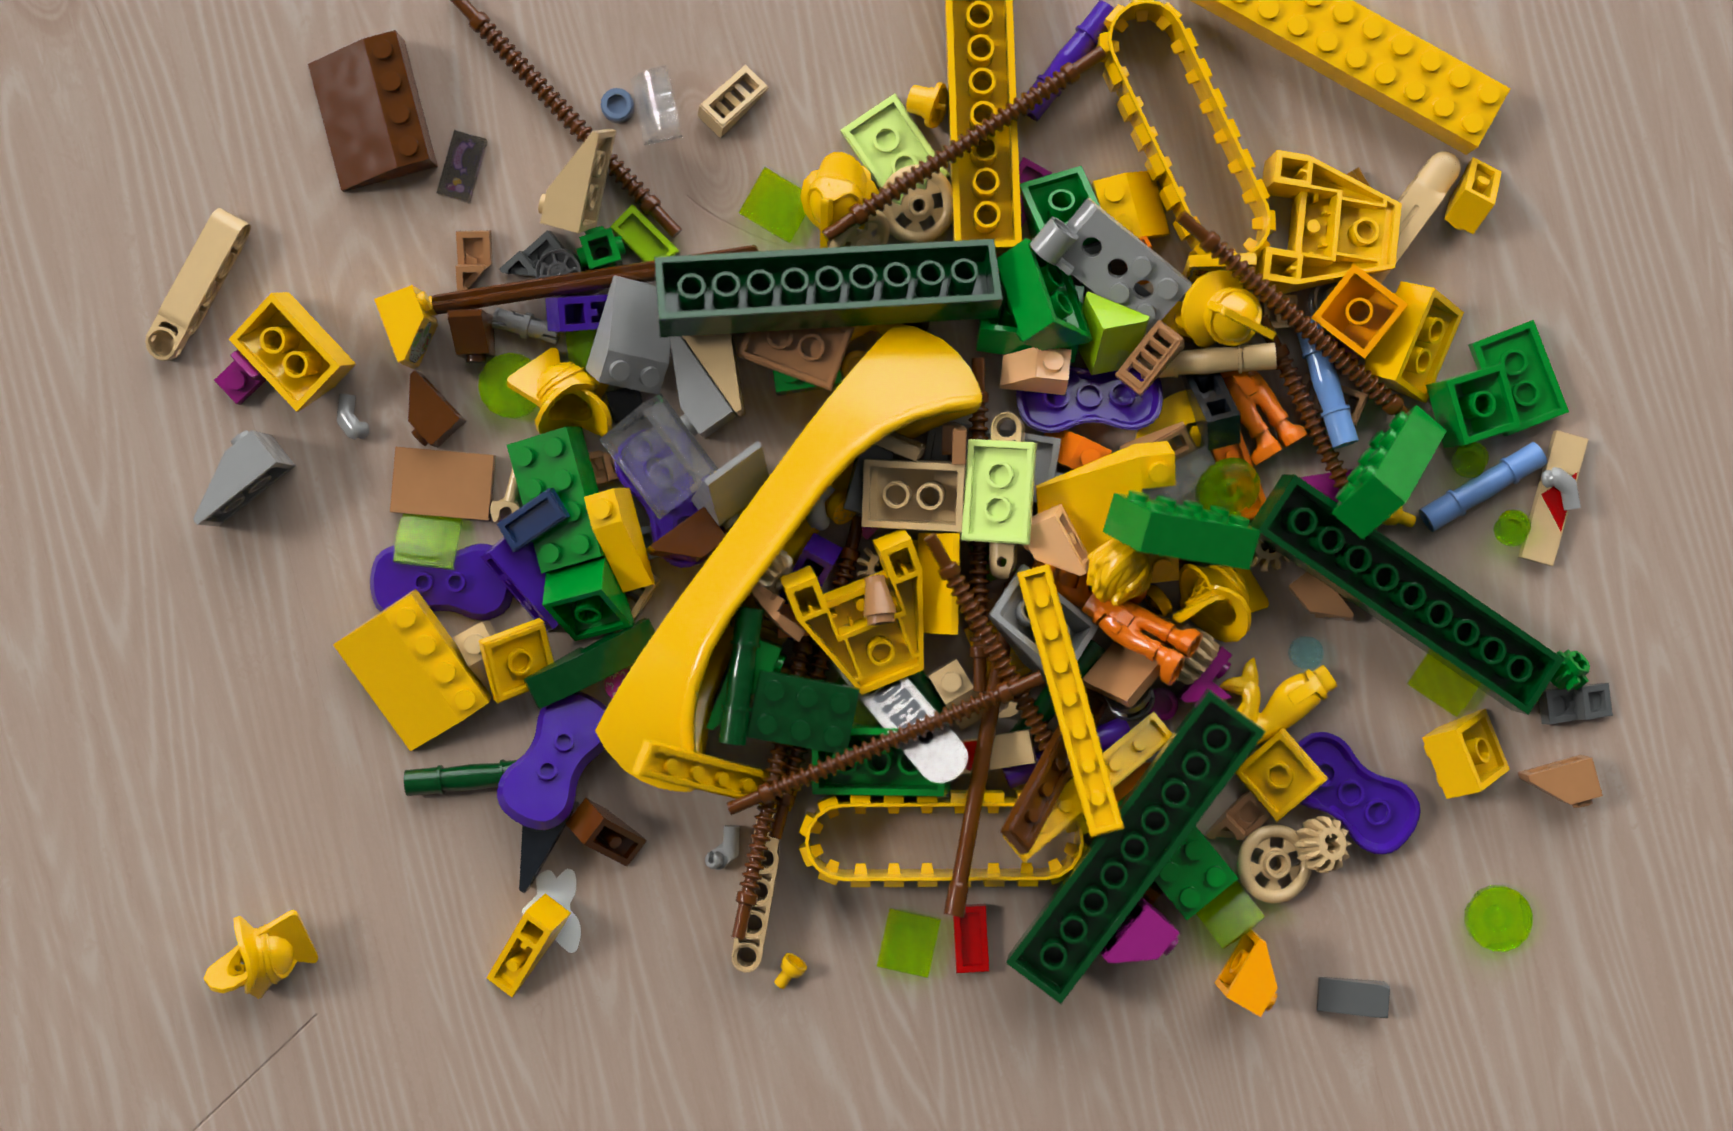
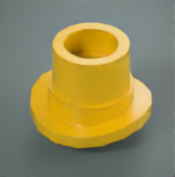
M938 82L935 88L913 85L907 97V112L921 116L926 127L932 129L937 127L942 122L948 107L946 84Z

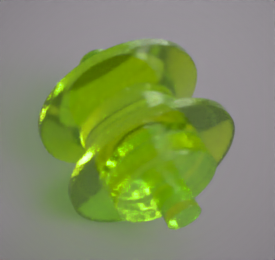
M1478 442L1459 446L1452 457L1453 469L1457 474L1465 478L1478 477L1483 473L1489 462L1487 449Z
M1514 509L1503 512L1494 525L1495 537L1499 542L1507 546L1522 544L1531 530V521L1528 516Z

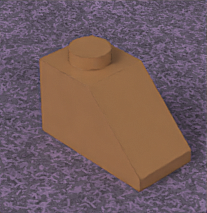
M1577 755L1518 772L1519 779L1558 801L1572 805L1573 808L1593 804L1592 799L1603 796L1592 757Z

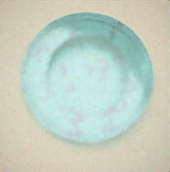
M1301 636L1292 641L1289 646L1288 655L1290 661L1296 667L1312 669L1321 663L1324 651L1317 639Z

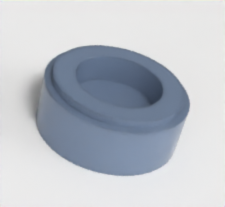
M613 88L603 95L601 110L609 121L624 123L632 117L635 104L631 95L626 90Z

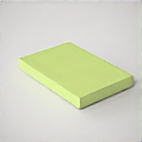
M893 94L841 129V134L862 165L871 173V178L878 188L883 187L887 179L899 169L910 165H919V161L925 163L928 155L935 156L934 150L896 94ZM941 167L940 172L948 179L950 177L949 172ZM924 179L923 185L917 183L916 188H921L925 190L927 186V180ZM900 194L899 201L893 199L892 202L900 205L904 194Z
M968 439L961 540L1030 545L1037 443Z

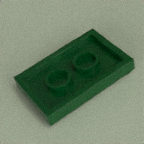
M759 669L747 737L844 754V749H848L860 689L853 686Z

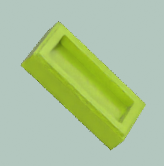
M633 204L610 226L617 236L621 235L622 241L643 262L655 260L654 257L677 256L680 253Z

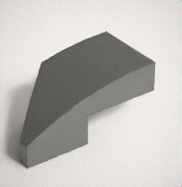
M547 230L527 249L517 252L499 270L506 274L535 276L536 264L542 255L555 249L565 248L555 235Z

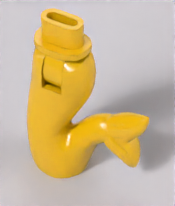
M1252 657L1244 665L1240 677H1231L1223 681L1219 687L1225 691L1240 695L1242 702L1237 709L1265 730V734L1256 744L1259 745L1271 739L1281 729L1284 728L1286 730L1304 718L1322 700L1328 698L1327 693L1338 686L1324 665L1313 671L1307 669L1304 673L1293 675L1279 684L1263 711L1259 713L1261 703L1259 675L1256 660Z

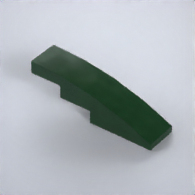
M644 617L634 623L633 627L625 628L618 633L612 632L585 648L579 647L523 680L537 707L541 709L634 664L654 635L655 630L649 618Z

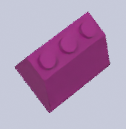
M1141 897L1100 953L1108 963L1157 960L1162 954L1166 956L1176 947L1179 941L1177 936L1180 932L1163 913Z

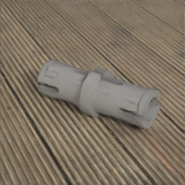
M497 307L493 315L492 321L495 322L492 323V328L520 334V337L524 339L532 337L553 344H557L561 332L548 331L547 321L535 318L532 313L526 312V315Z

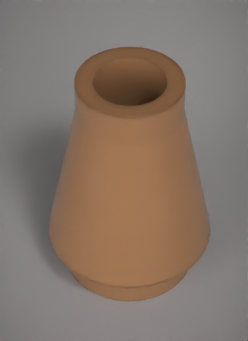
M885 575L865 577L863 618H867L868 626L895 622L894 614L897 611L887 587Z

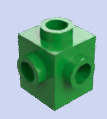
M604 226L591 228L585 231L586 235L579 237L582 247L576 250L582 268L589 266L590 270L623 265L621 256L627 253L621 235L614 237L611 227L607 229ZM599 249H607L609 252L607 257L601 259L596 257V252Z

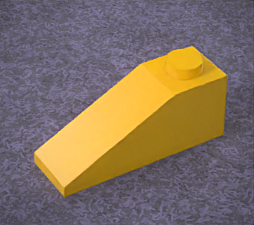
M612 488L584 497L592 530L622 592L655 584L630 488Z
M545 893L525 911L488 974L487 979L512 998L556 939L571 912Z

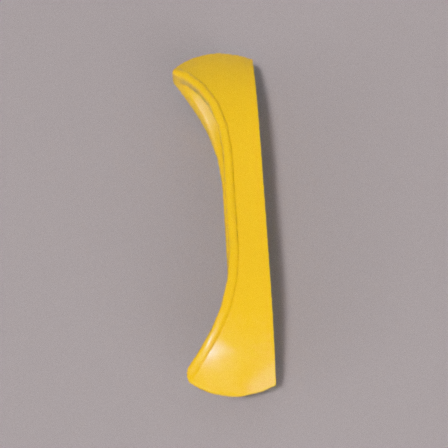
M894 324L845 377L796 439L660 624L619 686L599 721L595 732L604 748L624 771L638 780L660 789L676 792H692L696 790L638 776L632 771L642 743L646 739L706 754L709 730L706 727L733 649V644H730V640L733 638L734 627L730 626V620L739 607L760 609L754 599L749 596V593L782 549L793 558L792 564L794 566L813 533L818 534L820 530L810 527L806 516L830 485L835 489L825 502V508L827 509V505L834 495L847 491L855 458L890 433L897 432L914 439L944 423L975 413L980 408L982 393L973 372L959 353L943 339L914 326Z

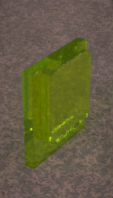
M764 167L738 213L785 242L790 243L806 216L800 198L802 189Z
M403 513L399 521L394 546V563L453 570L463 520L452 517Z
M1428 653L1407 682V685L1455 717L1467 706L1478 687Z
M1237 880L1196 913L1222 949L1235 943L1266 918Z
M889 908L877 967L928 978L941 919Z

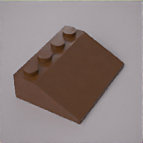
M396 30L363 38L308 64L342 192L438 167L406 44Z

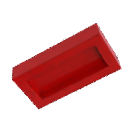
M967 904L964 918L953 916L956 973L989 972L986 905Z

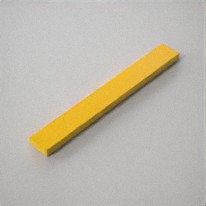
M1050 564L1018 572V581L1090 837L1124 828Z

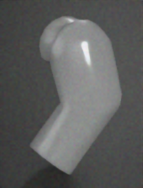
M339 394L338 425L347 437L354 440L357 438L365 439L369 434V425L367 422H360L354 415L356 396Z
M1553 467L1552 470H1545L1542 473L1543 485L1546 488L1555 486L1561 492L1564 510L1581 508L1577 482L1562 468Z
M831 485L825 490L806 516L810 527L817 530H824L830 524L825 502L835 491Z
M724 825L723 843L708 852L705 857V863L710 869L721 870L738 857L740 826Z

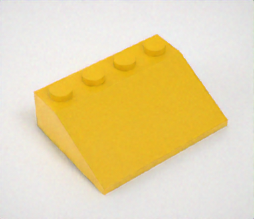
M414 589L333 644L410 752L460 723L487 705L492 698V694L489 693L469 668L458 646L417 589Z

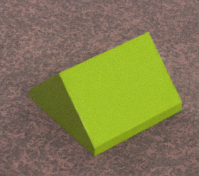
M1088 291L1082 309L1093 340L1089 343L1080 344L1078 350L1091 375L1117 371L1144 338L1150 317Z

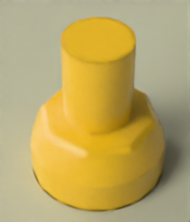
M1402 506L1382 524L1391 526L1400 523L1411 528L1416 522V516L1403 511Z
M786 953L781 961L780 967L782 971L774 983L779 988L785 989L792 978H799L805 973L807 965L795 954Z

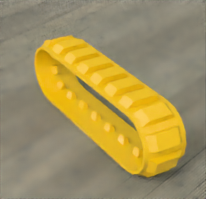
M1131 0L1130 4L1126 7L1118 4L1104 20V25L1107 27L1108 32L1101 33L1098 37L1097 47L1101 46L1106 53V58L1100 61L1105 66L1102 76L1110 93L1116 92L1119 97L1116 105L1124 122L1130 121L1134 128L1130 135L1138 152L1144 151L1148 158L1145 162V167L1152 181H1159L1162 190L1159 196L1166 211L1172 210L1176 218L1184 210L1191 215L1184 200L1186 192L1183 186L1178 187L1170 170L1172 163L1168 156H1163L1155 139L1158 133L1154 126H1149L1141 109L1144 106L1141 97H1135L1127 80L1130 74L1126 66L1121 67L1115 54L1120 50L1119 41L1112 40L1113 30L1123 33L1129 26L1126 21L1136 19V22L1151 20L1156 23L1155 25L1161 31L1165 30L1172 41L1171 49L1174 55H1179L1187 72L1184 76L1188 84L1193 85L1201 102L1199 108L1202 114L1207 115L1215 131L1213 137L1217 144H1221L1229 161L1227 167L1231 174H1235L1243 190L1241 196L1244 203L1250 205L1255 216L1251 221L1252 229L1257 230L1256 241L1249 237L1242 246L1247 253L1256 254V259L1258 260L1262 250L1265 247L1271 246L1267 237L1276 231L1275 210L1269 209L1267 199L1270 195L1263 180H1257L1252 171L1256 165L1248 149L1242 150L1238 141L1241 138V134L1234 119H1228L1224 112L1227 104L1219 88L1214 89L1210 82L1213 75L1205 58L1199 59L1196 53L1199 45L1191 28L1185 29L1180 20L1182 14L1169 2L1163 4L1154 0ZM1197 216L1193 217L1197 222H1199ZM1176 220L1174 221L1173 226L1180 240H1187L1188 245L1192 249L1189 255L1212 254L1211 252L1205 253L1199 247L1200 242L1177 223Z
M951 790L949 797L883 795V797H870V795H850V797L839 798L838 795H828L818 800L819 808L815 813L806 812L799 829V833L805 836L806 840L799 845V851L806 867L814 866L819 871L818 879L835 886L841 880L851 881V887H871V881H884V887H904V881H917V887H938V881L951 882L953 869H933L932 863H922L921 869H900L899 863H889L888 869H867L866 863H856L855 869L838 868L840 862L830 859L826 864L820 860L818 856L823 854L824 851L820 843L812 845L810 832L820 834L824 825L817 821V819L827 813L830 819L838 816V808L854 807L855 814H865L867 807H888L889 814H899L900 807H921L922 814H932L933 807H954L955 813H964L968 790ZM985 790L982 806H987L988 813H998L1000 806H1014L1022 790H1015V796L1004 797L1002 790ZM1083 815L1065 828L1067 833L1075 832L1073 843H1066L1063 852L1068 855L1059 862L1057 858L1048 861L1049 867L1033 868L1032 862H1022L1021 868L1000 869L999 863H988L987 869H971L968 886L971 887V881H983L984 887H1005V880H1016L1018 887H1038L1039 880H1050L1052 885L1063 881L1089 847L1083 838V835L1089 832Z

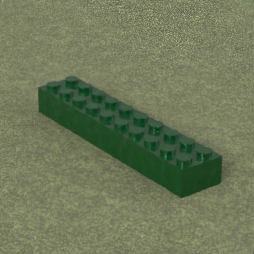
M994 239L654 257L660 337L997 318L1002 303Z
M1282 474L1250 523V526L1261 531L1259 537L1261 541L1510 710L1529 715L1564 661V658L1376 529L1362 540L1332 514L1337 505L1335 501L1297 475Z
M1207 688L1118 808L1124 828L1095 837L1075 867L1069 872L1010 951L1006 964L1058 1003L1062 1004L1265 734V730Z

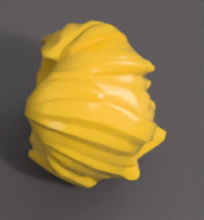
M1117 539L1109 540L1087 556L1089 567L1086 583L1092 586L1093 594L1101 602L1111 601L1112 605L1119 606L1134 597L1142 595L1151 585L1152 575L1147 553L1139 552Z

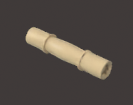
M1275 342L1238 345L1237 347H1208L1184 350L1175 357L1158 378H1178V375L1214 374L1238 371L1239 374H1242V372L1273 370L1277 367ZM1157 351L1150 352L1157 359H1161L1162 355ZM1142 357L1140 358V363L1151 371L1153 366Z

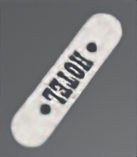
M831 661L830 663L839 672V674L848 683V685L855 687L849 681V679L842 673V671L836 666V664L833 661ZM907 677L864 695L859 692L858 697L884 728H898V726L906 728L907 722L915 724L917 718L922 721L925 719L926 714L929 717L934 716L935 710ZM947 724L944 725V730L936 728L935 734L927 732L925 738L921 735L918 736L916 742L910 739L908 740V745L904 743L899 744V747L926 779L935 783H945L957 778L967 764V750Z

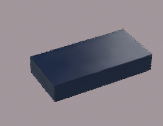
M549 488L497 523V526L514 553L519 552L571 516L555 489Z

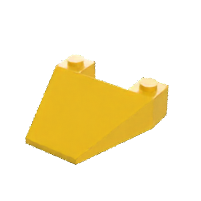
M1276 150L1264 162L1262 180L1269 195L1292 199L1287 250L1265 247L1260 258L1257 260L1255 274L1262 273V280L1268 279L1269 286H1276V292L1281 291L1285 294L1339 282L1353 264L1369 275L1395 268L1402 203L1310 155Z
M1168 441L1133 444L1035 486L1037 514L1062 504L1089 555L1104 543L1115 539L1103 532L1114 493L1128 495L1129 490L1142 492V489L1176 486L1175 453ZM1147 553L1152 575L1151 583L1179 580L1178 558Z
M899 529L872 540L883 570L869 576L885 575V581L897 611L894 614L895 622L868 626L867 618H863L865 577L823 594L818 579L810 565L779 578L797 621L849 681L860 689L862 695L924 670L923 570L913 541L904 529Z

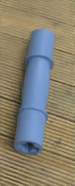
M1302 332L1296 333L1303 353L1302 358L1307 360L1312 384L1323 411L1320 415L1324 419L1333 449L1358 442L1359 439L1350 414L1351 408L1350 405L1345 403L1340 379L1334 363H1329V356H1322V350L1316 351L1315 344L1309 345V338H1301Z
M1531 442L1510 456L1501 458L1499 464L1476 475L1454 491L1451 489L1446 491V494L1419 509V515L1426 527L1434 532L1459 516L1466 515V510L1491 498L1510 484H1518L1521 479L1545 466L1547 458L1539 445Z

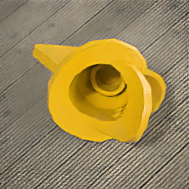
M832 152L827 155L821 162L819 170L812 171L803 181L800 194L803 210L809 220L820 229V248H829L831 243L824 237L822 230L848 214L849 208L854 204L859 203L861 205L864 198L871 199V193L876 195L879 193L874 181L871 180V173L867 168L861 166L852 155L844 152ZM863 224L862 226H860L859 229H860V230H863L865 224Z
M1216 270L1204 274L1196 279L1185 294L1181 308L1182 324L1188 336L1197 346L1207 348L1215 342L1226 346H1238L1248 342L1256 332L1272 340L1276 335V332L1260 324L1262 308L1259 300L1253 293L1243 288L1244 285L1239 283V276L1236 278L1232 276V270Z
M557 348L548 349L507 378L508 388L533 402L540 409L535 419L536 430L540 434L566 426H579L600 436H605L612 430L611 414L607 405L601 400L609 384L598 382L592 375L586 372L584 367H580L574 362L560 363L559 350Z
M1184 564L1179 572L1181 593L1179 603L1182 610L1174 613L1172 619L1175 623H1182L1189 618L1215 639L1225 643L1238 642L1250 630L1251 613L1267 608L1269 601L1250 569L1217 564L1207 567Z
M295 910L288 911L269 924L259 926V928H253L242 916L234 918V929L238 945L207 969L203 979L213 992L224 994L245 986L246 994L250 993L257 999H261L272 984H278L279 981L286 978L292 972L297 962L317 963L319 958L318 952L298 912Z

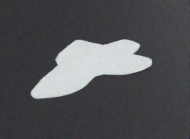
M566 869L556 878L552 871L545 870L536 878L537 895L522 909V914L545 893L562 905L571 914L555 940L566 951L573 953L578 949L581 936L579 920L570 909V903L576 892L575 872L572 869Z

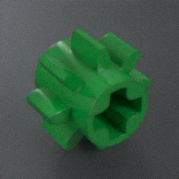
M1569 649L1564 653L1560 650L1556 653L1564 658V661L1551 679V683L1559 689L1566 688L1567 691H1570L1573 688L1578 690L1589 682L1585 675L1589 673L1590 665L1584 655L1578 651L1571 652Z

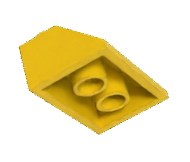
M1401 281L1394 294L1409 305L1372 349L1371 353H1369L1365 361V371L1370 370L1372 372L1371 377L1377 376L1379 378L1378 383H1385V387L1426 403L1429 397L1426 385L1436 381L1464 312L1435 288Z
M289 292L271 293L229 338V341L296 412L301 411L334 388L356 365L350 356Z
M918 533V540L912 541L923 570V633L958 635L959 605L955 603L958 598L957 596H951L953 589L946 587L948 581H944L938 573L940 567L924 541V538L932 533ZM936 533L951 561H956L959 565L960 533Z

